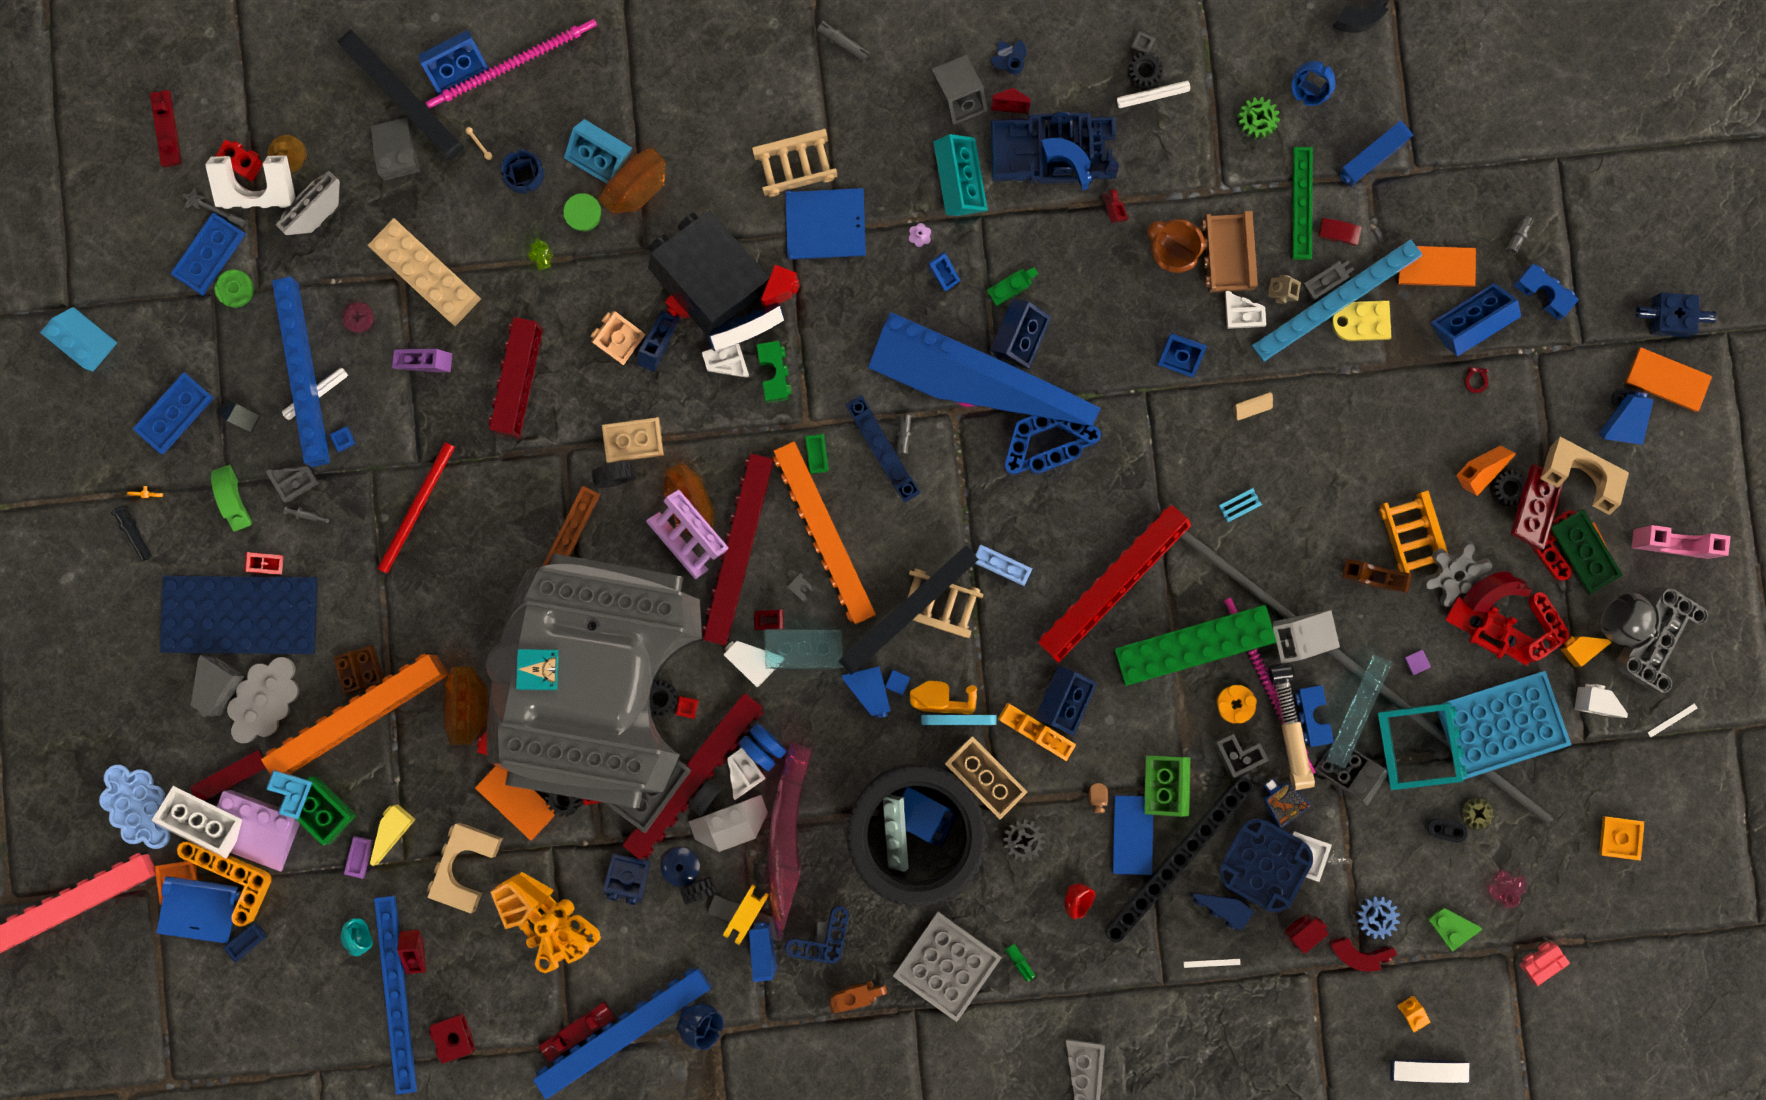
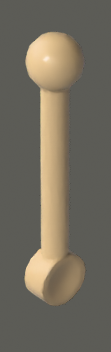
M467 127L465 129L466 134L470 135L484 153V157L487 160H491L492 154L486 151L473 134L472 128Z

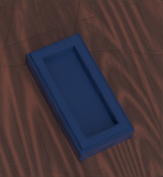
M253 922L224 946L223 949L236 963L264 940L267 935L256 922Z

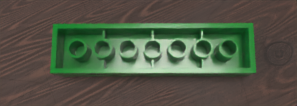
M1262 605L1117 647L1114 650L1125 686L1277 643L1266 605Z

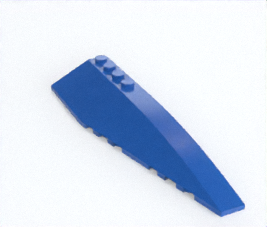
M890 312L882 329L868 367L873 371L941 400L945 399L975 406H985L992 409L1047 417L1054 420H1064L1093 426L1101 409L1027 372Z

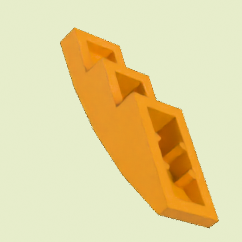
M1009 703L1006 704L998 717V720L1065 761L1068 760L1076 746L1070 740Z

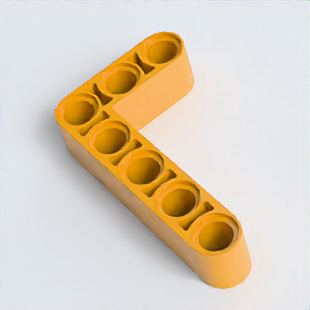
M182 842L177 848L179 857L245 886L231 918L236 926H244L253 922L270 886L271 875L267 871L228 855L225 859L193 842ZM188 845L192 847L191 854L187 852ZM205 853H208L210 856L209 862L204 859ZM223 860L227 863L226 870L222 868ZM240 868L245 871L244 877H241L239 874ZM258 876L263 879L262 885L257 883L256 879ZM249 894L254 896V903L249 901ZM241 912L246 914V921L241 919Z

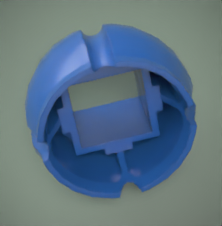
M1309 61L1302 64L1292 77V93L1298 101L1303 100L1304 105L1316 106L1330 98L1335 89L1336 80L1333 70L1329 66H1324L1321 61ZM1310 71L1326 80L1321 88L1305 79Z

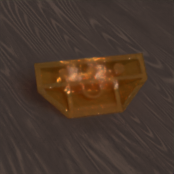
M652 147L635 155L608 182L598 200L612 214L638 212L664 186L665 160Z
M684 463L666 469L663 487L665 498L680 490L713 529L715 511L701 477ZM673 513L672 515L678 525L681 521ZM687 528L683 530V532L693 537Z
M452 667L445 684L444 727L450 745H470L486 726L487 686L472 667Z

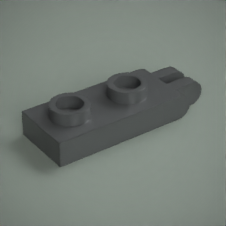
M1349 260L1343 264L1339 261L1303 284V287L1313 301L1350 278L1349 273L1355 269L1353 267L1348 270L1345 269L1346 266L1351 264Z

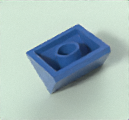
M1171 333L1167 337L1158 365L1194 378L1207 345Z

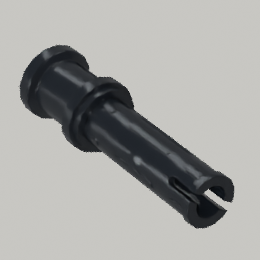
M123 505L114 509L111 514L116 517L120 524L119 529L125 531L140 561L143 562L148 560L147 558L150 559L152 554L135 526L136 520L132 519L128 512V506Z

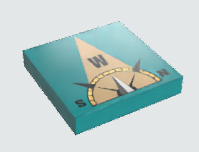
M518 649L516 690H558L559 650Z

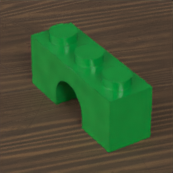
M780 341L757 344L760 365H770L776 369L775 377L772 380L763 382L766 403L789 400L788 395L792 394L790 383H786V376H789L787 364H783V357H786L785 347L781 346Z

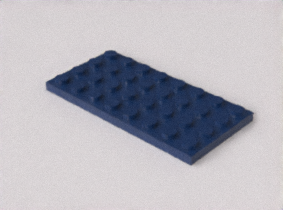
M163 576L160 652L315 654L318 578Z

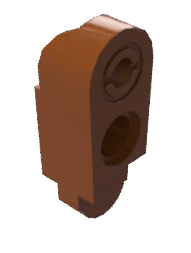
M872 981L844 987V990L837 991L831 996L829 1002L831 1013H840L871 1005V1002L875 1001L876 997L887 994L886 985L873 986Z

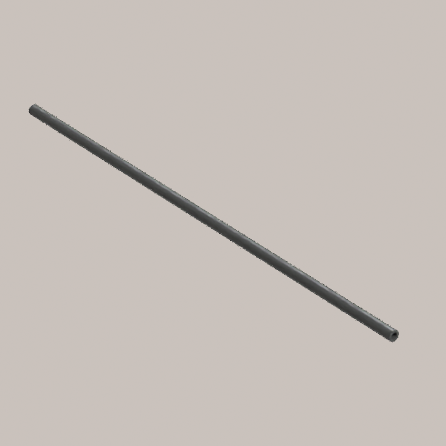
M1186 531L1180 537L1282 618L1297 617L1191 533ZM1338 648L1327 651L1328 654L1397 708L1412 707ZM1421 713L1408 715L1450 748L1444 731ZM1494 770L1483 773L1484 776L1544 823L1549 824L1553 820L1549 813Z

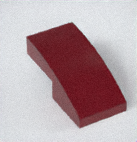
M1322 218L1318 237L1332 242L1340 241L1356 246L1359 243L1362 227L1339 220Z

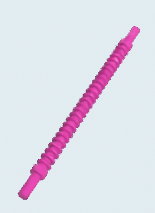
M1231 597L1224 600L1230 615L1238 613ZM1258 648L1249 650L1247 654H1250L1251 657L1249 659L1253 660L1252 664H1255L1254 669H1257V674H1260L1259 679L1263 680L1261 684H1265L1264 689L1268 691L1266 694L1270 695L1269 699H1272L1271 704H1274V709H1277L1276 714H1279V719L1283 720L1284 717L1282 718L1283 714H1281L1282 711L1280 710L1282 708L1279 707L1281 704H1279L1280 700H1278L1280 698L1277 697L1279 694L1276 692L1277 688H1274L1270 681L1269 673H1267L1268 668L1264 667L1265 663H1262L1263 658H1260V653H1257ZM1308 757L1309 766L1314 774V767Z

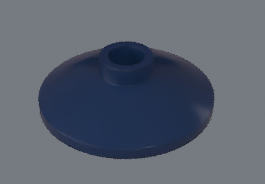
M683 847L670 850L664 856L661 863L663 877L674 886L689 885L697 878L700 870V863L696 854L690 849ZM677 864L683 866L682 871L676 869Z

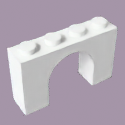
M230 156L210 157L205 164L215 207L228 209L232 207L250 208L252 206H260L261 208L279 206L286 208L291 206L296 198L287 156H267L263 162L267 188L262 191H250L237 182Z

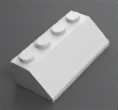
M174 786L151 820L158 826L225 859L237 842L242 819Z

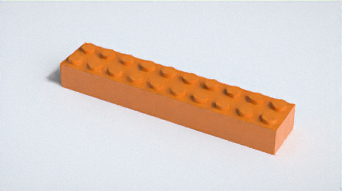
M420 655L415 659L416 662L414 664L404 665L399 669L398 674L394 676L391 674L382 679V684L378 686L373 685L366 689V694L363 696L357 695L349 700L350 704L347 706L337 707L332 711L333 714L331 716H324L315 722V726L311 728L308 726L299 731V736L286 739L282 742L283 746L277 749L275 747L265 753L266 756L261 760L269 774L271 775L273 770L287 774L294 773L448 676L449 673L438 655Z

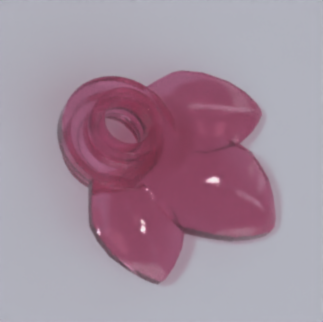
M1500 870L1497 874L1496 884L1488 885L1491 897L1501 901L1504 907L1510 909L1519 905L1520 896L1527 889L1524 875L1513 879L1505 870ZM1508 895L1512 896V901L1510 902L1507 901Z

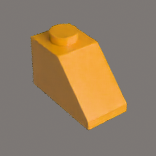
M1571 636L1563 643L1564 646L1560 650L1574 667H1582L1611 642L1609 639Z

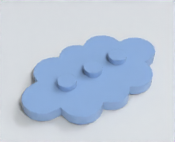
M122 765L109 767L104 774V782L107 788L101 793L99 803L104 810L110 812V824L116 828H121V837L129 844L144 842L152 849L165 847L170 840V831L151 821L165 800L164 790L159 786L153 785V777L148 771L135 770L130 772L127 767Z

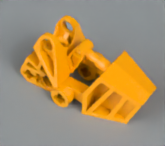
M521 872L500 883L490 891L505 929L518 926L527 936L526 944L529 948L539 946L535 966L542 973H548L559 967L558 962L566 959L569 964L582 958L589 951V948L600 941V931L580 915L569 917L574 912V905L570 900L563 899L557 903L551 897L553 889ZM540 908L545 912L543 915L538 912ZM528 919L535 925V933L530 928V923L528 922ZM573 920L579 923V929L573 928L571 924ZM590 934L593 935L592 940L589 939ZM541 959H545L548 961V968H543L541 966Z

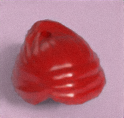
M1082 883L1069 885L1064 907L1070 918L1075 920L1085 916L1095 900L1094 890Z

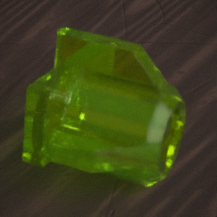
M536 238V242L530 244L532 250L528 253V257L531 262L536 260L538 269L541 271L552 267L550 260L553 253L546 242Z

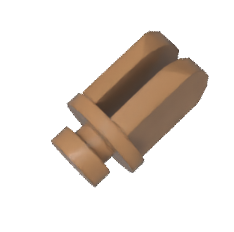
M1096 783L1089 789V804L1091 807H1095L1093 813H1105L1103 806H1108V790L1105 785Z

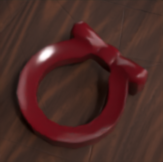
M1469 367L1467 369L1469 373L1464 381L1465 387L1472 393H1481L1488 386L1486 373L1489 370ZM1475 372L1480 373L1484 380V384L1480 389L1472 388L1469 382Z

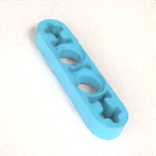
M921 715V725H997V715Z

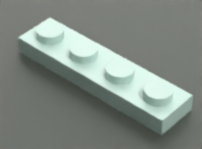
M889 794L883 799L888 868L905 872L909 868L904 798Z

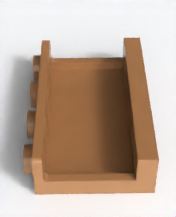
M1245 211L1243 214L1221 216L1206 214L1204 220H1201V230L1205 231L1204 250H1206V257H1204V268H1207L1208 276H1205V286L1209 288V293L1255 290L1258 282L1253 212Z

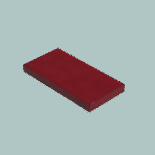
M1533 464L1529 469L1510 534L1538 550H1544L1563 483L1557 488L1540 479L1543 468Z

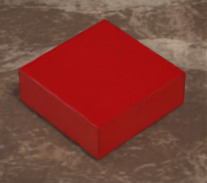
M679 696L675 715L695 719L699 700Z

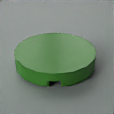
M585 193L576 194L570 197L564 206V218L567 224L574 230L583 232L592 230L601 220L602 209L598 201L591 195Z
M233 269L225 271L218 277L214 289L220 302L228 307L238 308L251 300L254 293V284L247 274Z

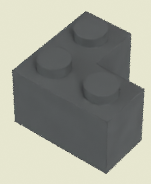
M1231 733L1213 741L1230 777L1234 778L1269 761L1260 743L1255 742L1241 749L1235 735Z

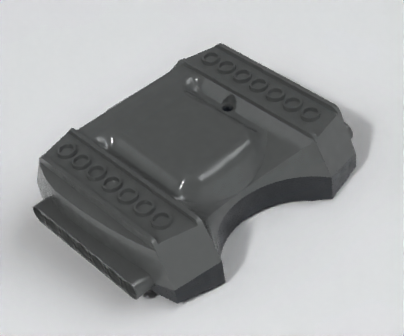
M552 554L550 565L526 570L512 601L501 642L491 650L486 662L487 673L492 680L487 719V761L508 771L505 785L633 808H640L642 793L665 792L681 755L664 741L655 725L651 706L653 687L661 669L675 654L690 645L703 641L701 601L681 592L683 577L559 554ZM518 649L559 650L558 690H516Z

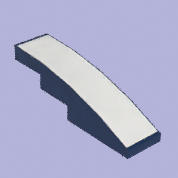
M776 302L762 312L756 309L743 318L736 316L709 333L707 337L712 350L717 351L733 346L783 322L785 318L781 305Z
M1425 1059L1391 1060L1390 1080L1426 1083H1470V1063L1466 1061L1449 1062L1446 1060L1428 1061Z

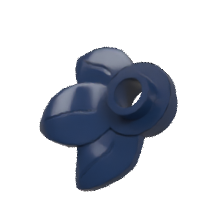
M1019 40L1012 47L1000 41L997 48L998 56L991 58L992 64L995 68L1006 70L1012 75L1021 73L1024 68L1023 60L1027 55L1025 44L1022 40ZM1015 63L1018 67L1012 68L1011 64Z

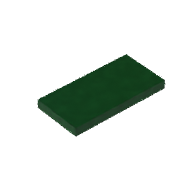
M1584 509L1578 510L1551 526L1550 532L1587 595L1596 592L1623 576Z

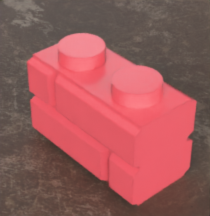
M1552 942L1541 944L1536 953L1525 955L1522 958L1523 962L1519 964L1530 982L1536 986H1539L1570 964L1560 948Z

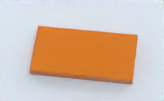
M1417 246L1422 252V257L1398 272L1397 284L1474 287L1476 278V248Z
M1640 347L1637 350L1625 384L1691 411L1698 412L1712 376Z
M495 766L475 789L532 841L555 816L553 814L554 810L550 811L548 809L550 805L546 806L545 802L547 800L536 790L505 785L508 771Z

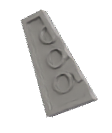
M1066 1039L1074 1099L1100 1100L1105 1044Z

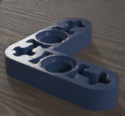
M835 906L831 909L824 943L791 938L784 945L786 953L795 958L831 964L838 962L843 950L849 918L848 911L843 906ZM839 910L844 914V917L839 919V924H843L842 927L832 925L833 922L837 924V917L834 914L838 913ZM834 929H839L841 932V936L837 940L831 939L830 936L831 931ZM796 942L798 947L803 948V943H805L804 955H801L802 951L797 949L792 953L789 945L792 946ZM829 942L839 944L838 947L834 945V952L837 955L833 956L832 959L827 955V952L832 951V945H828ZM812 945L818 948V953L815 956L808 955V948Z

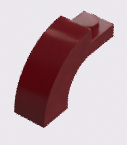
M1509 571L1491 574L1477 582L1467 592L1462 601L1472 611L1488 613L1492 605L1500 598L1507 595L1529 596L1532 590L1526 585L1524 580L1514 577Z
M1346 936L1327 942L1332 953L1340 961L1360 971L1372 972L1382 970L1380 961L1381 963H1387L1393 960L1392 957L1397 956L1395 948L1390 945L1368 953L1358 952L1353 947L1350 938Z

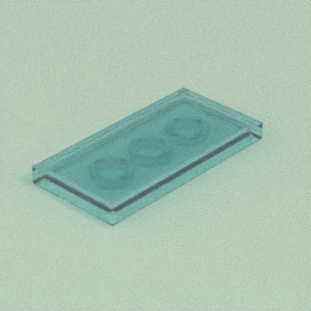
M765 629L766 669L843 668L839 663V660L843 657L841 630Z

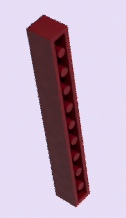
M750 454V458L745 460L744 469L747 470L745 476H742L740 480L741 494H737L735 499L737 509L736 513L731 515L730 524H732L731 532H727L725 543H728V550L721 555L720 561L723 564L722 568L717 570L716 580H718L717 588L713 587L711 593L713 603L707 609L706 617H709L707 625L704 624L702 629L703 640L728 645L774 465V460L771 458Z
M744 693L686 765L692 771L648 831L643 833L636 828L622 846L639 860H642L644 857L648 859L654 851L652 848L656 842L660 843L667 835L664 833L668 827L672 828L679 820L677 818L678 814L681 811L684 813L689 808L690 799L698 793L705 781L713 778L715 775L714 769L717 766L721 767L727 760L726 754L729 751L733 752L739 745L737 740L741 735L746 736L751 729L749 725L753 720L757 722L763 715L761 710L764 707L747 693Z

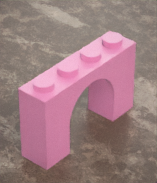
M1654 525L1633 530L1631 548L1705 559L1728 556L1730 536L1718 534L1697 536L1672 534V528Z

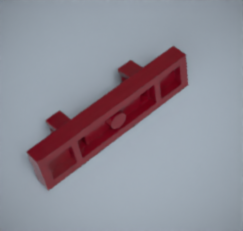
M164 90L150 93L161 166L181 165L182 160L171 92Z
M604 1001L540 1044L539 1048L548 1062H551L616 1017ZM561 1037L566 1045H562L560 1041Z

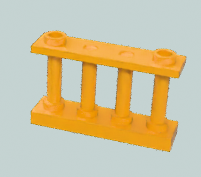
M1429 491L1416 494L1417 498L1415 501L1389 508L1388 502L1379 505V516L1381 520H1384L1397 561V571L1410 573L1409 570L1433 563L1437 565L1432 556L1407 563L1403 553L1405 551L1430 545L1433 551L1443 549L1448 554ZM1415 508L1421 510V519L1395 526L1392 515ZM1422 526L1427 529L1428 535L1426 538L1401 545L1398 533Z

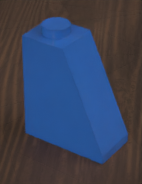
M1635 392V395L1627 394L1601 429L1599 436L1606 440L1643 445L1654 399L1647 397L1648 394L1643 392Z
M880 666L858 671L852 675H842L844 682L871 716L876 715L877 719L888 716L887 712L891 710Z
M757 921L749 929L753 982L773 980L777 969L771 922Z

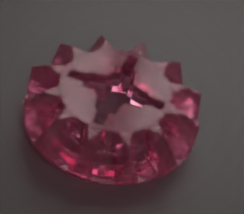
M356 302L349 304V307L344 310L343 320L349 330L361 333L371 327L374 315L368 305ZM357 312H359L360 315L365 316L360 318L358 323L357 320L351 318L353 316H356Z

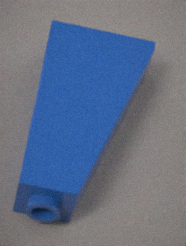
M1402 120L1340 170L1341 180L1350 187L1403 147L1413 136L1412 132Z

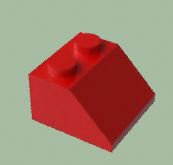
M778 265L774 266L761 298L763 308H768L776 302L778 304L791 299L793 294H797L800 284L796 272Z

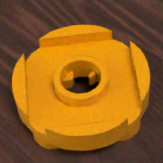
M1231 685L1226 687L1217 697L1218 712L1227 722L1244 723L1255 713L1257 700L1253 693L1244 686ZM1239 699L1241 707L1233 709L1231 702Z

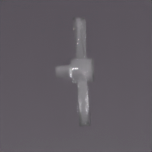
M1331 852V856L1327 858L1326 863H1330L1333 866L1338 863L1349 864L1352 863V859L1337 858L1335 852Z

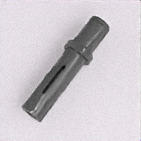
M822 21L819 25L817 32L829 38L831 43L838 44L862 62L866 61L870 54L869 51L843 35L841 30H836L828 25L825 21Z

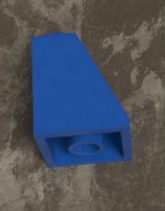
M907 787L901 794V797L904 798L906 830L929 843L943 846L959 811L913 788Z

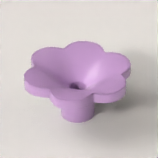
M922 223L910 228L909 241L911 243H915L917 247L930 243V228L925 227Z

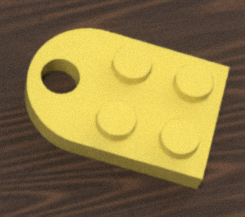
M1389 301L1351 303L1332 316L1331 324L1333 331L1338 337L1346 341L1390 340ZM1338 317L1346 319L1347 324L1345 327L1338 325Z

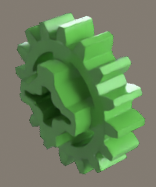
M1254 97L1252 103L1247 100L1245 106L1241 107L1240 111L1242 113L1238 114V118L1241 120L1238 122V125L1244 126L1241 130L1242 132L1248 131L1247 137L1253 134L1254 139H1257L1258 135L1264 139L1266 134L1270 136L1273 133L1272 130H1276L1278 127L1276 124L1280 119L1276 116L1280 112L1274 111L1276 104L1271 106L1270 99L1264 102L1263 97L1259 101Z

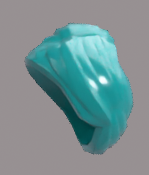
M352 918L345 922L340 933L341 943L350 955L358 957L372 947L371 933L365 921L360 918Z

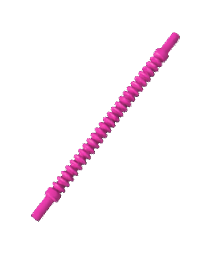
M592 19L578 27L575 25L570 28V31L566 30V33L561 32L560 36L557 34L556 38L551 37L552 40L547 39L546 43L542 41V45L537 44V47L533 46L532 50L527 49L528 51H523L521 55L518 53L517 57L513 56V59L508 58L507 62L504 60L503 64L499 63V66L494 65L493 69L489 68V71L484 70L483 74L480 72L479 76L474 75L475 78L470 77L469 81L465 80V83L460 82L459 86L456 84L455 88L450 87V90H443L442 94L426 101V104L430 109L444 101L449 102L453 99L452 97L455 96L457 98L458 94L462 95V92L467 93L468 89L471 91L472 87L476 88L478 84L481 86L482 82L486 83V80L491 81L492 77L495 79L496 75L501 76L500 73L503 72L505 74L506 70L510 71V68L515 69L516 65L519 67L520 63L525 64V61L529 62L530 58L534 60V56L544 55V51L548 53L549 49L553 50L555 46L558 48L559 44L563 45V42L568 43V40L572 41L573 37H580L581 33L597 26V24Z

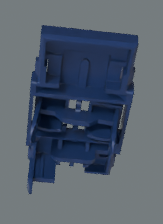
M1057 112L1054 114H1030L1028 119L990 120L992 181H1026L1027 179V181H1030V184H1034V181H1038V184L1079 183L1076 174L1073 177V168L1059 161L1048 163L1047 177V162L1045 156H1042L1043 150L1041 148V140L1046 139L1045 120H1048L1047 139L1061 138L1072 142L1074 133V143L1079 144V147L1090 160V169H1087L1092 180L1090 182H1093V179L1096 178L1117 179L1119 163L1112 157V149L1108 150L1107 156L1105 154V140H1115V117L1096 116L1091 118L1090 113Z

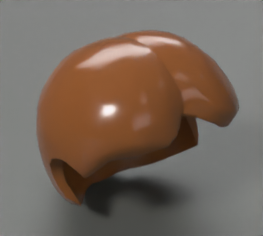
M1172 219L1167 222H1152L1147 228V237L1151 241L1150 251L1152 257L1162 269L1173 273H1182L1195 267L1198 257L1205 248L1204 236L1197 226L1184 219Z

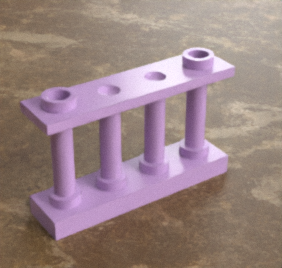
M677 490L665 498L664 502L668 508L664 513L661 514L659 512L647 519L646 522L693 578L697 579L709 570L704 565L710 557L714 560L728 550V546L682 492ZM673 513L681 521L675 529L667 521ZM685 528L693 535L687 544L680 536ZM698 542L705 549L700 558L692 551Z

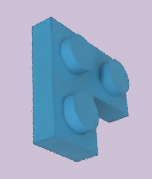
M273 770L266 789L284 795L278 811L279 814L298 819L312 781Z

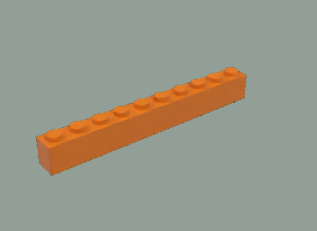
M795 441L774 450L776 456L773 457L776 466H781L784 472L780 475L785 485L789 483L792 489L788 492L793 502L797 500L800 506L797 508L801 519L805 518L808 523L805 528L809 536L813 535L816 540L813 545L817 553L821 552L824 557L821 562L825 571L830 570L832 577L829 579L833 588L838 587L840 594L837 596L841 605L846 604L848 608L846 615L849 622L854 621L855 625L876 616Z

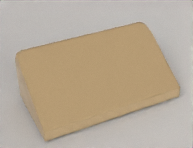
M1269 392L1234 405L1232 409L1236 419L1241 420L1272 409L1273 394Z

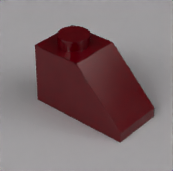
M420 930L400 931L397 952L406 974L426 972L424 940Z

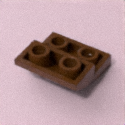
M374 645L333 657L343 694L382 683L383 676Z

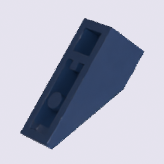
M664 311L661 312L638 351L637 365L655 372L680 318Z

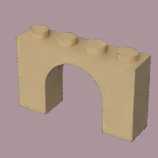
M1559 437L1549 448L1540 479L1558 488L1568 478L1571 468L1580 469L1586 472L1595 482L1596 495L1593 507L1608 515L1613 513L1621 505L1629 472L1562 437Z
M459 822L454 826L452 825L449 830L448 836L450 839L441 851L443 857L441 863L438 862L435 867L434 873L436 876L434 881H431L428 886L427 892H429L427 898L472 914L477 909L482 893L462 886L455 880L452 873L453 861L464 850L474 851L490 858L496 857L503 838Z

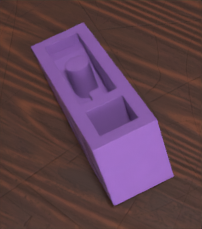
M439 349L394 350L392 368L426 372H451L452 353Z

